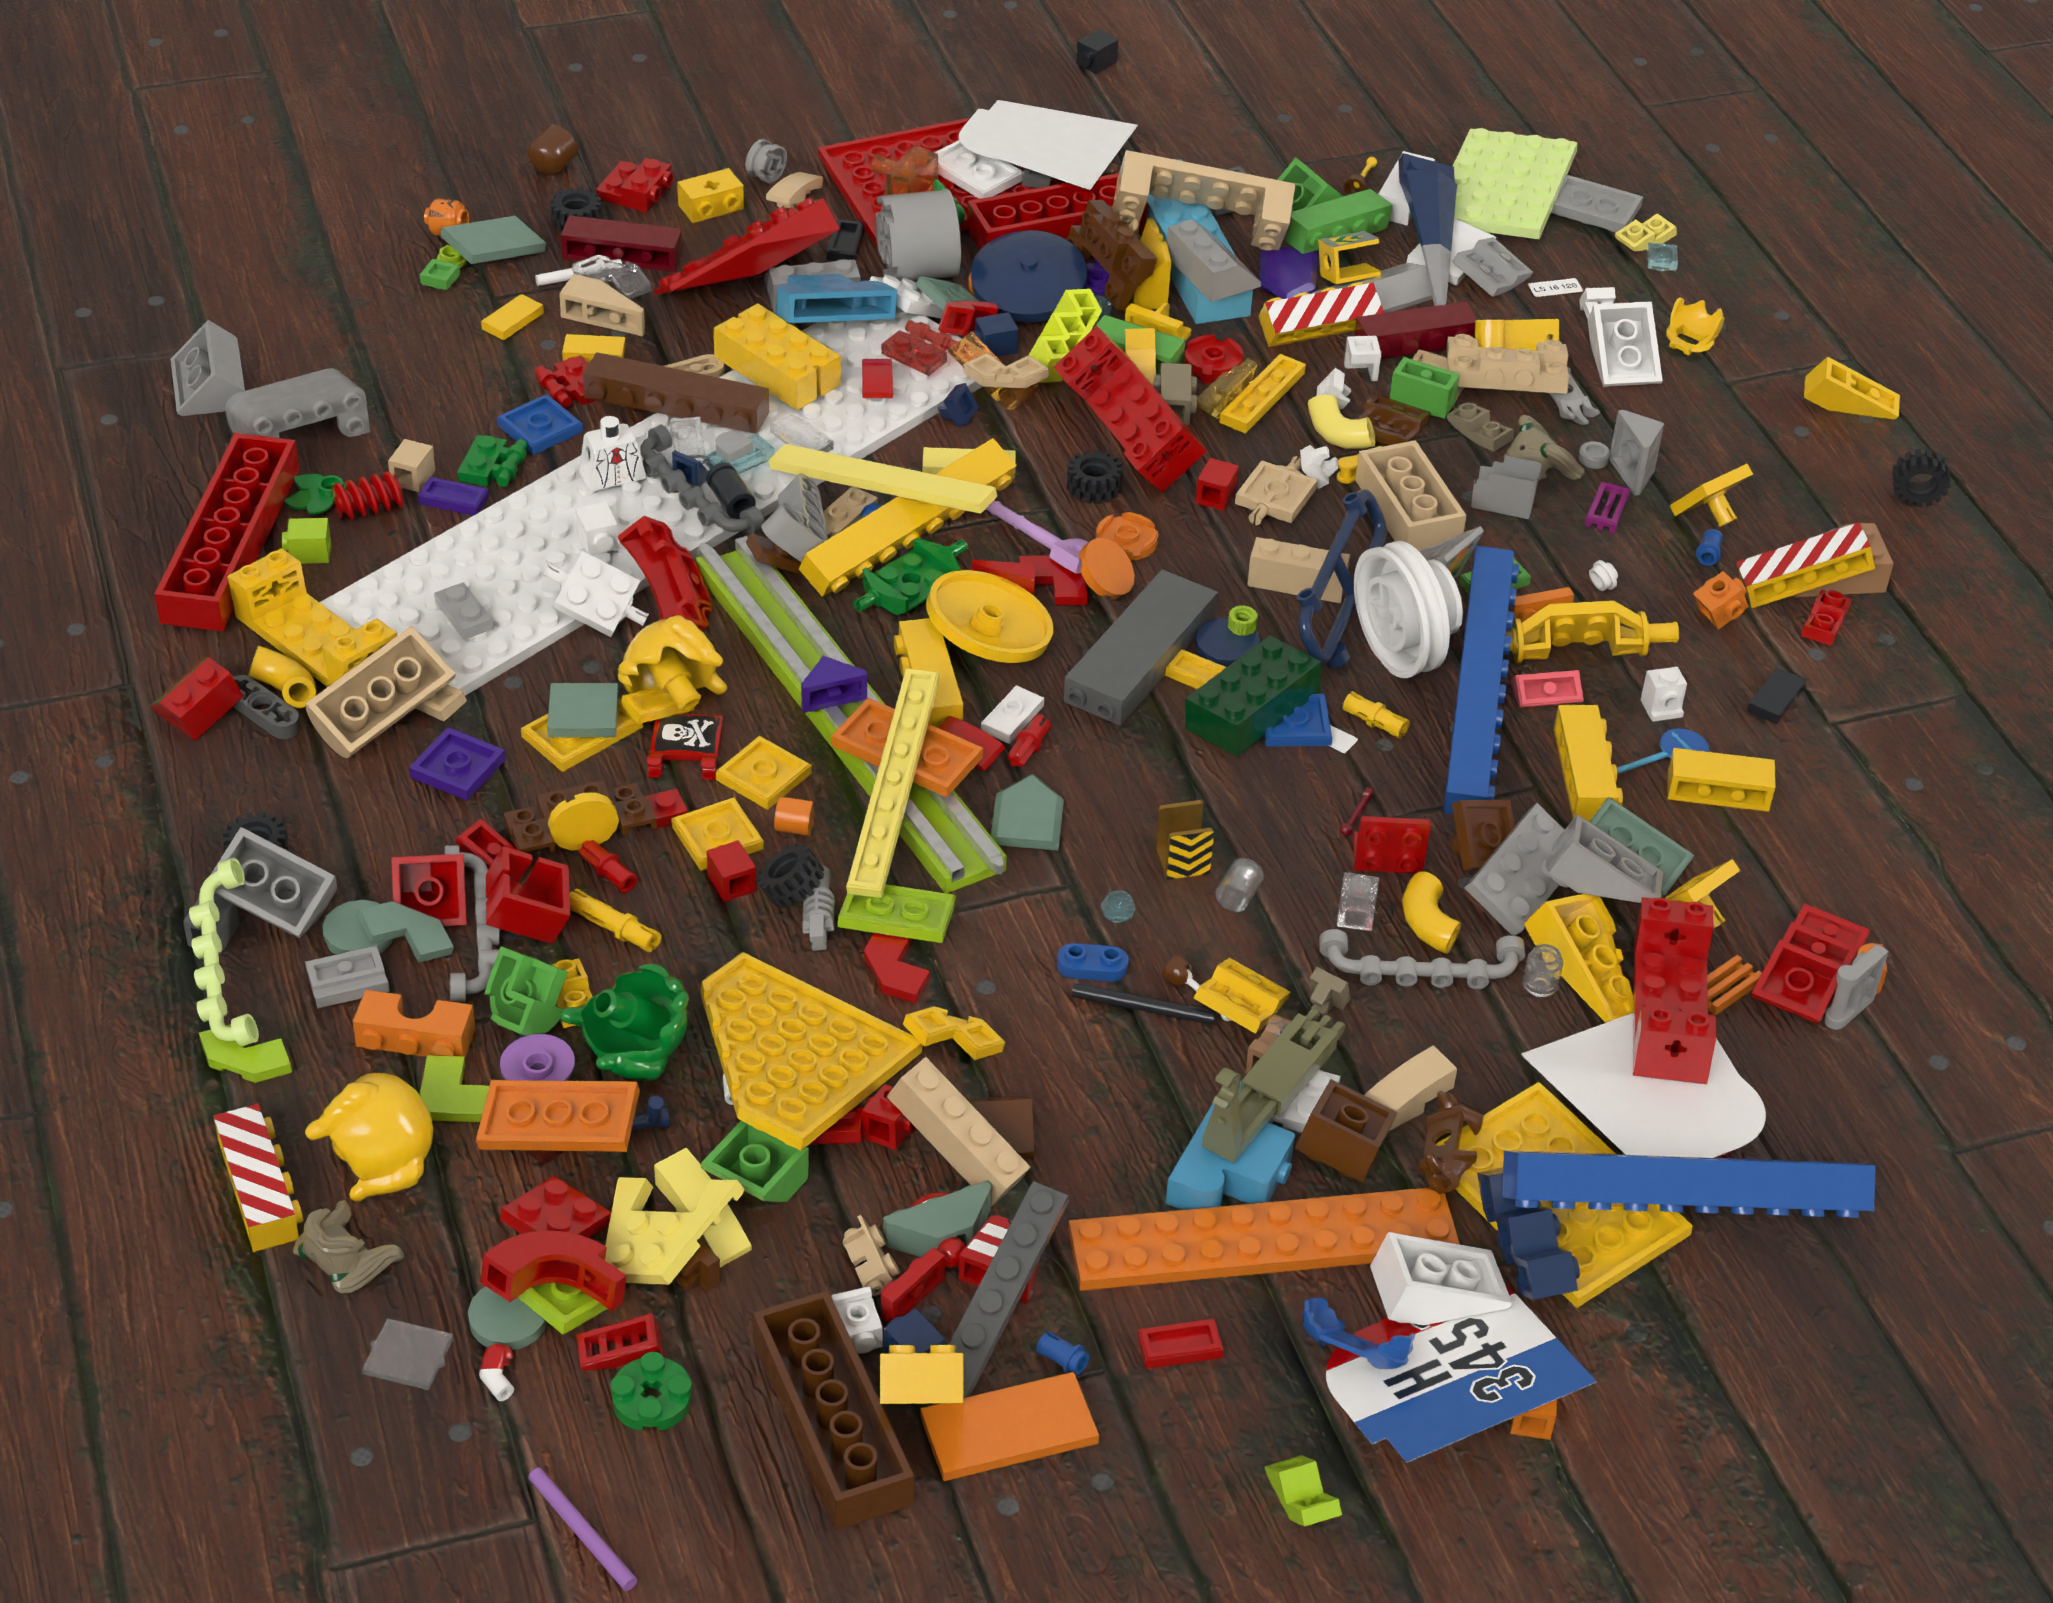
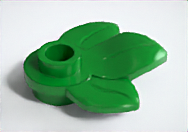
M305 474L294 476V481L300 491L285 499L284 502L292 509H307L309 514H320L329 510L334 504L333 484L340 483L345 489V483L340 477L335 475Z

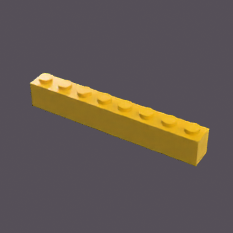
M992 438L934 475L996 487L997 491H1001L1012 482L1011 475L1017 465ZM898 496L805 553L799 570L822 597L832 591L838 593L854 577L862 578V569L865 567L871 571L878 562L881 561L884 564L890 561L902 547L909 549L913 546L914 539H920L926 532L933 534L944 524V521L950 517L952 520L957 519L965 510Z

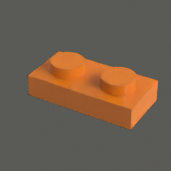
M1570 587L1516 596L1514 607H1509L1508 611L1514 612L1513 619L1520 618L1522 623L1548 604L1573 603L1574 593Z

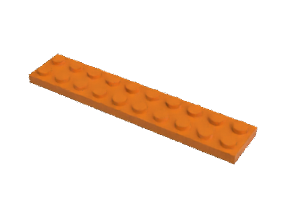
M1431 1188L1069 1220L1068 1224L1080 1291L1371 1264L1388 1232L1460 1245L1445 1193L1439 1194Z

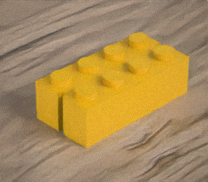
M758 303L739 313L738 318L732 317L714 327V357L758 386L769 388V393L795 410H799L816 400L817 394L823 396L841 385L840 355Z

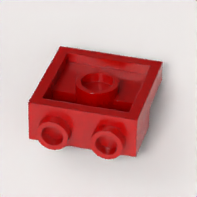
M645 158L640 165L620 161L597 187L596 193L601 198V201L647 213L655 203H658L667 188L669 189L673 184L674 174L671 172V164Z

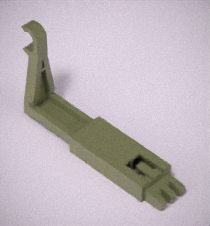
M1314 1008L1306 1016L1298 1013L1243 1078L1241 1088V1075L1227 1067L1223 1068L1215 1079L1216 1082L1222 1084V1088L1212 1102L1215 1106L1203 1135L1202 1147L1235 1163L1274 1115L1279 1118L1335 1051L1337 1040L1343 1034L1346 1024L1337 1021L1330 1029L1333 1021L1332 1017L1324 1015L1317 1022L1320 1011ZM1310 1043L1314 1046L1311 1050L1306 1049L1309 1048Z

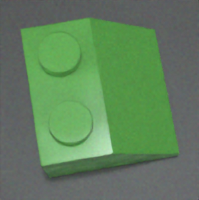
M1296 157L1278 178L1280 181L1295 183L1291 212L1344 197Z
M740 1121L701 1162V1168L723 1180H738L745 1189L744 1191L763 1201L787 1202L808 1179L809 1148L805 1147L800 1151Z

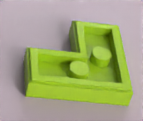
M427 1055L420 1097L426 1104L432 1121H481L489 1086L462 1085L465 1069V1059L462 1056Z

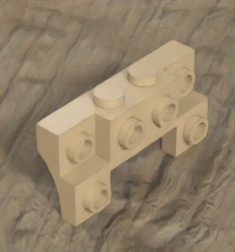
M1458 334L1447 339V370L1460 374L1458 387L1567 394L1569 382L1567 369L1568 351L1566 344H1562L1560 341L1546 340L1544 343L1536 342V350L1532 351L1529 349L1516 350L1499 347H1478L1477 338L1466 334Z

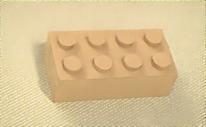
M1416 440L1359 451L1355 480L1361 490L1367 489L1375 496L1384 515L1387 530L1394 541H1404L1418 551H1421L1464 533L1467 515Z

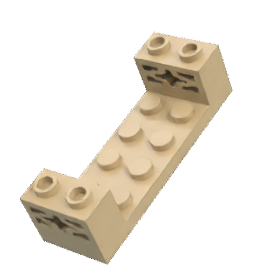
M1126 150L1117 178L1113 211L1117 215L1124 217V223H1131L1133 219H1136L1139 223L1148 194L1159 199L1171 198L1185 204L1196 203L1206 205L1215 210H1231L1240 215L1252 214L1255 215L1251 245L1266 251L1279 250L1290 224L1295 183Z

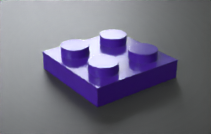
M447 727L409 767L410 778L468 801L506 760L505 750Z

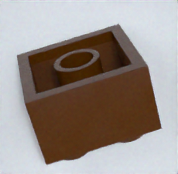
M1330 1079L1312 1110L1295 1149L1303 1152L1308 1158L1321 1161L1337 1169L1342 1175L1355 1178L1363 1183L1398 1112Z

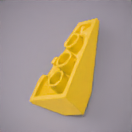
M1148 218L1141 241L1155 255L1157 261L1153 274L1136 289L1131 297V303L1152 310L1158 309L1164 302L1168 303L1171 258L1166 241H1163V235L1159 234V228L1155 220Z
M1581 894L1546 901L1524 923L1539 953L1605 1023L1633 1013V994L1630 982L1623 976L1620 966L1623 955L1621 949L1615 947L1613 934L1616 932L1614 921L1600 896Z

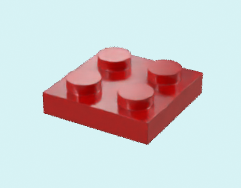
M553 1176L502 1207L500 1220L521 1234L536 1231H562L589 1238L609 1225L611 1212L556 1176Z

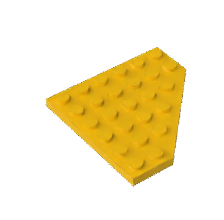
M744 952L702 981L701 998L737 1118L800 1151L922 1053L923 1045L915 1036Z

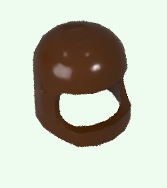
M555 124L544 128L528 148L530 163L538 172L546 175L559 173L578 154V146L573 136L566 129Z

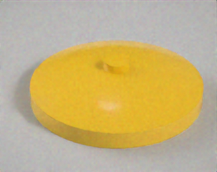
M973 570L949 572L936 579L927 597V613L938 631L961 649L988 660L1004 663H1022L1034 660L1045 652L1053 635L1052 619L1043 604L1021 586L997 575Z

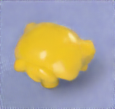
M681 615L656 621L643 628L628 646L623 662L618 668L619 682L624 685L625 690L629 694L660 687L664 693H670L678 705V709L681 711L689 710L698 704L701 699V694H698L696 691L698 688L706 687L717 695L724 694L727 690L726 683L715 672L716 667H720L723 663L722 657L715 651L714 646L704 632L699 630L693 621L687 620Z
M370 1073L348 1084L325 1108L320 1118L307 1126L305 1134L310 1140L330 1137L335 1154L341 1160L347 1161L354 1174L360 1178L357 1184L350 1189L349 1194L352 1201L358 1202L369 1196L399 1192L418 1183L424 1172V1159L431 1148L433 1125L426 1104L412 1086L395 1075Z

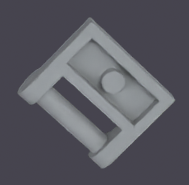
M1876 944L1866 954L1861 952L1854 959L1852 965H1843L1838 969L1836 975L1838 985L1834 999L1824 1016V1023L1827 1027L1835 1030L1843 1028L1874 1001L1889 953L1888 950Z

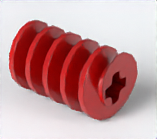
M389 471L382 473L381 480L376 474L370 475L369 483L364 477H359L357 486L352 480H347L345 482V489L340 483L333 484L332 493L340 520H342V513H346L350 520H354L355 510H358L362 517H366L367 507H370L375 515L379 514L380 504H383L387 512L391 511L392 501L396 502L399 509L403 508L400 483L397 476L394 474L393 478Z

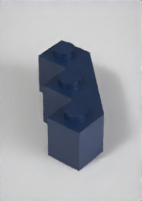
M1503 1167L1477 1172L1483 1211L1488 1222H1497L1499 1234H1497L1496 1240L1507 1265L1515 1263L1518 1269L1519 1276L1516 1277L1515 1283L1520 1294L1535 1300L1578 1291L1576 1279L1580 1277L1579 1265L1575 1256H1572V1252L1558 1247L1556 1236L1560 1235V1225L1557 1216L1552 1213V1209L1540 1205L1539 1208L1516 1207V1200L1502 1197Z

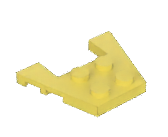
M619 1177L605 1246L607 1247L605 1261L627 1275L626 1283L669 1285L700 1247L697 1240L710 1225L717 1226L722 1220L720 1212L731 1198L737 1201L743 1194L745 1189L738 1180L709 1179L693 1212L642 1211L653 1189V1186L646 1178Z

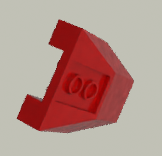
M809 197L798 203L796 207L787 210L782 206L769 213L770 220L763 224L761 220L750 224L745 228L747 230L746 234L738 237L736 233L722 241L724 245L722 248L707 257L705 256L699 260L695 259L682 267L683 272L681 270L675 274L671 273L658 281L660 286L652 291L656 296L758 275L840 230L823 198L813 201L812 197Z

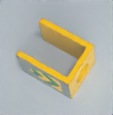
M1366 231L1318 239L1321 277L1334 284H1341L1381 276V270L1367 263L1339 268L1338 251L1378 244V237ZM1328 255L1331 261V268L1328 264Z

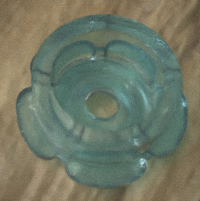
M1121 890L1109 892L1101 903L1104 917L1116 923L1131 919L1136 910L1131 895Z

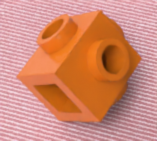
M1724 571L1714 578L1707 580L1701 588L1693 593L1699 611L1718 630L1732 619L1738 618L1749 607L1745 598L1747 590L1743 583L1736 577L1732 580Z

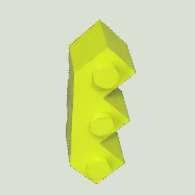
M1091 289L1066 290L1029 355L1049 368V377L1038 383L1062 382L1063 378L1054 369V366L1092 330L1102 309Z

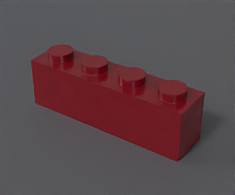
M569 215L561 233L562 259L593 263L621 259L622 266L676 272L683 253L682 228Z
M1467 302L1360 316L1356 318L1354 336H1377L1381 359L1413 355L1418 350L1427 352L1447 350L1448 337L1466 334L1475 338V321L1477 318Z

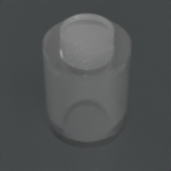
M1236 859L1216 889L1218 902L1231 911L1240 912L1245 910L1264 879L1261 867L1250 859Z

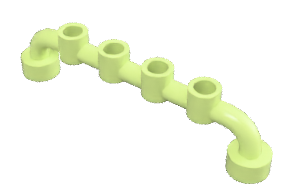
M230 858L218 863V871L211 874L204 881L200 889L199 905L189 909L193 925L196 928L201 927L202 936L192 939V948L197 958H204L205 966L194 971V978L199 989H206L207 998L197 1002V1011L203 1022L209 1021L211 1031L218 1039L227 1042L236 1041L240 1046H245L258 1041V1028L250 1014L233 1018L231 1020V1027H227L224 1023V1016L227 1015V1005L222 997L221 984L225 982V976L222 967L219 965L218 953L222 951V943L216 930V922L220 918L218 908L214 903L216 889L223 884L229 890L241 886L245 882L244 872L239 861L236 858Z

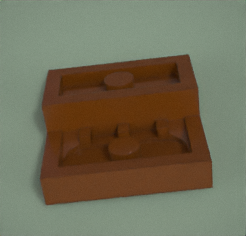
M1375 394L1365 402L1363 413L1356 419L1368 417L1374 429L1375 441L1389 446L1415 441L1427 424L1431 412Z

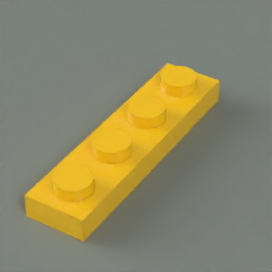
M1279 354L1220 413V423L1246 434L1305 374L1306 364Z

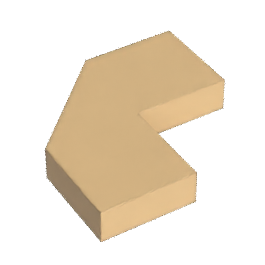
M986 353L965 363L964 373L985 387L1027 388L1048 378L1049 368L1030 355L1005 366Z

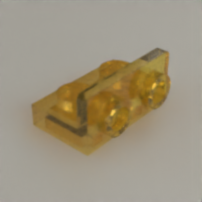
M1247 358L1240 366L1235 365L1230 372H1223L1197 397V406L1219 419L1220 413L1252 382L1258 364Z

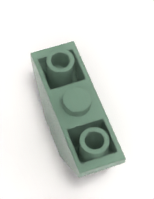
M989 1180L976 1185L966 1186L959 1191L942 1197L932 1198L925 1203L905 1210H897L891 1215L883 1217V1236L887 1242L885 1246L922 1258L933 1247L937 1249L942 1241L951 1237H957L967 1245L982 1228L990 1213L992 1185Z

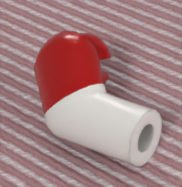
M495 1343L484 1351L479 1376L498 1401H504L514 1392V1387L502 1373L503 1368L510 1364L508 1359L513 1358V1353L508 1345Z

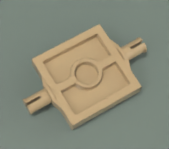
M1298 456L1293 457L1288 466L1274 465L1261 460L1236 493L1235 504L1253 510L1249 515V521L1252 524L1255 522V525H1259L1265 515L1292 523L1316 491L1318 480L1299 472L1302 468L1300 457L1298 460Z

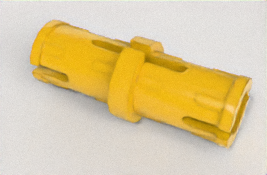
M1354 691L1347 695L1343 703L1344 711L1366 721V724L1371 728L1376 726L1398 739H1401L1409 728V719L1386 709L1385 704L1369 701Z

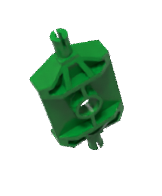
M916 538L913 540L912 551L874 573L865 567L862 569V582L866 594L854 600L855 609L863 612L875 604L877 607L882 606L893 614L899 615L927 601L930 589L936 579L946 573L960 571L955 557L968 550L967 543L963 539H959L950 546L944 547L941 544Z

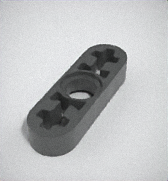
M246 675L233 676L244 696L233 708L278 739H289L300 732L299 713L296 709L251 677ZM261 704H268V705H270V707L267 708V709H263V710L254 709V707H256L257 705H261Z

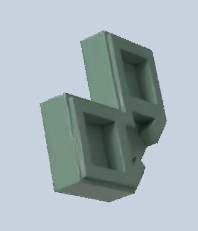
M393 901L359 909L358 919L371 944L405 936L418 963L452 955L454 946L439 919Z

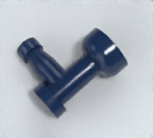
M652 1096L648 1101L646 1113L634 1116L630 1137L635 1130L660 1126L661 1129L670 1127L668 1110L665 1105L663 1106L664 1102L661 1097Z

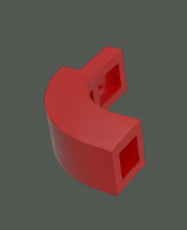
M536 1231L506 1239L484 1253L480 1283L508 1302H512L526 1290L537 1285L547 1283L565 1284L581 1290L613 1311L623 1304L627 1275L605 1261L607 1247L597 1241L562 1231Z

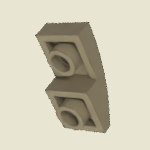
M1464 403L1447 414V420L1460 433L1476 444L1493 452L1514 440L1512 428L1490 421V410L1478 407L1474 403Z

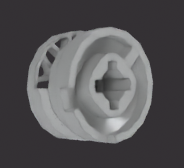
M759 139L753 144L747 154L745 162L747 174L759 177L760 180L768 184L774 183L785 169L787 152L785 148L777 144L772 145L766 139Z

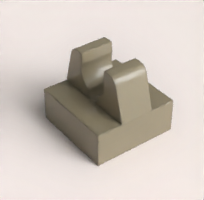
M1316 967L1309 978L1312 992L1310 1002L1314 1003L1312 1008L1320 1011L1322 1016L1326 1015L1333 1006L1343 1010L1350 1000L1348 982Z

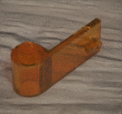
M970 332L948 350L963 368L965 363L986 353L1001 362L973 332ZM1039 382L1027 388L982 387L1003 408L1014 410L1038 391Z

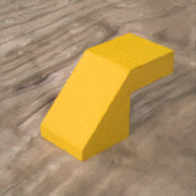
M1155 328L1125 329V353L1154 386V376L1156 375Z

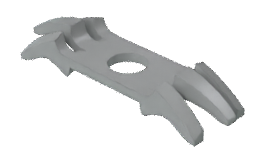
M1567 367L1569 374L1568 388L1572 392L1567 394L1550 393L1559 408L1560 417L1573 420L1580 425L1589 424L1585 417H1594L1600 414V411L1592 407L1588 395H1583L1570 374L1571 369ZM1579 405H1582L1583 414H1582V412H1581V410H1580V406H1579Z

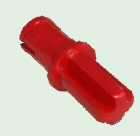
M1035 715L1027 728L1017 734L1016 743L1007 755L1012 767L1016 765L1023 767L1031 755L1040 750L1042 746L1041 741L1052 727L1048 718L1040 726L1039 724L1045 716Z
M586 840L582 843L579 855L596 869V874L600 878H607L622 893H628L636 886L638 881L637 875L621 864L620 858L616 854H609L593 840Z

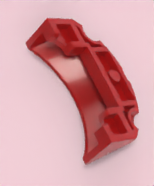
M642 516L617 537L645 575L654 593L660 620L681 615L685 619L693 621L697 628L703 631L709 625L706 616L712 612V604L700 569L687 548L680 546L675 541L672 530L664 522Z

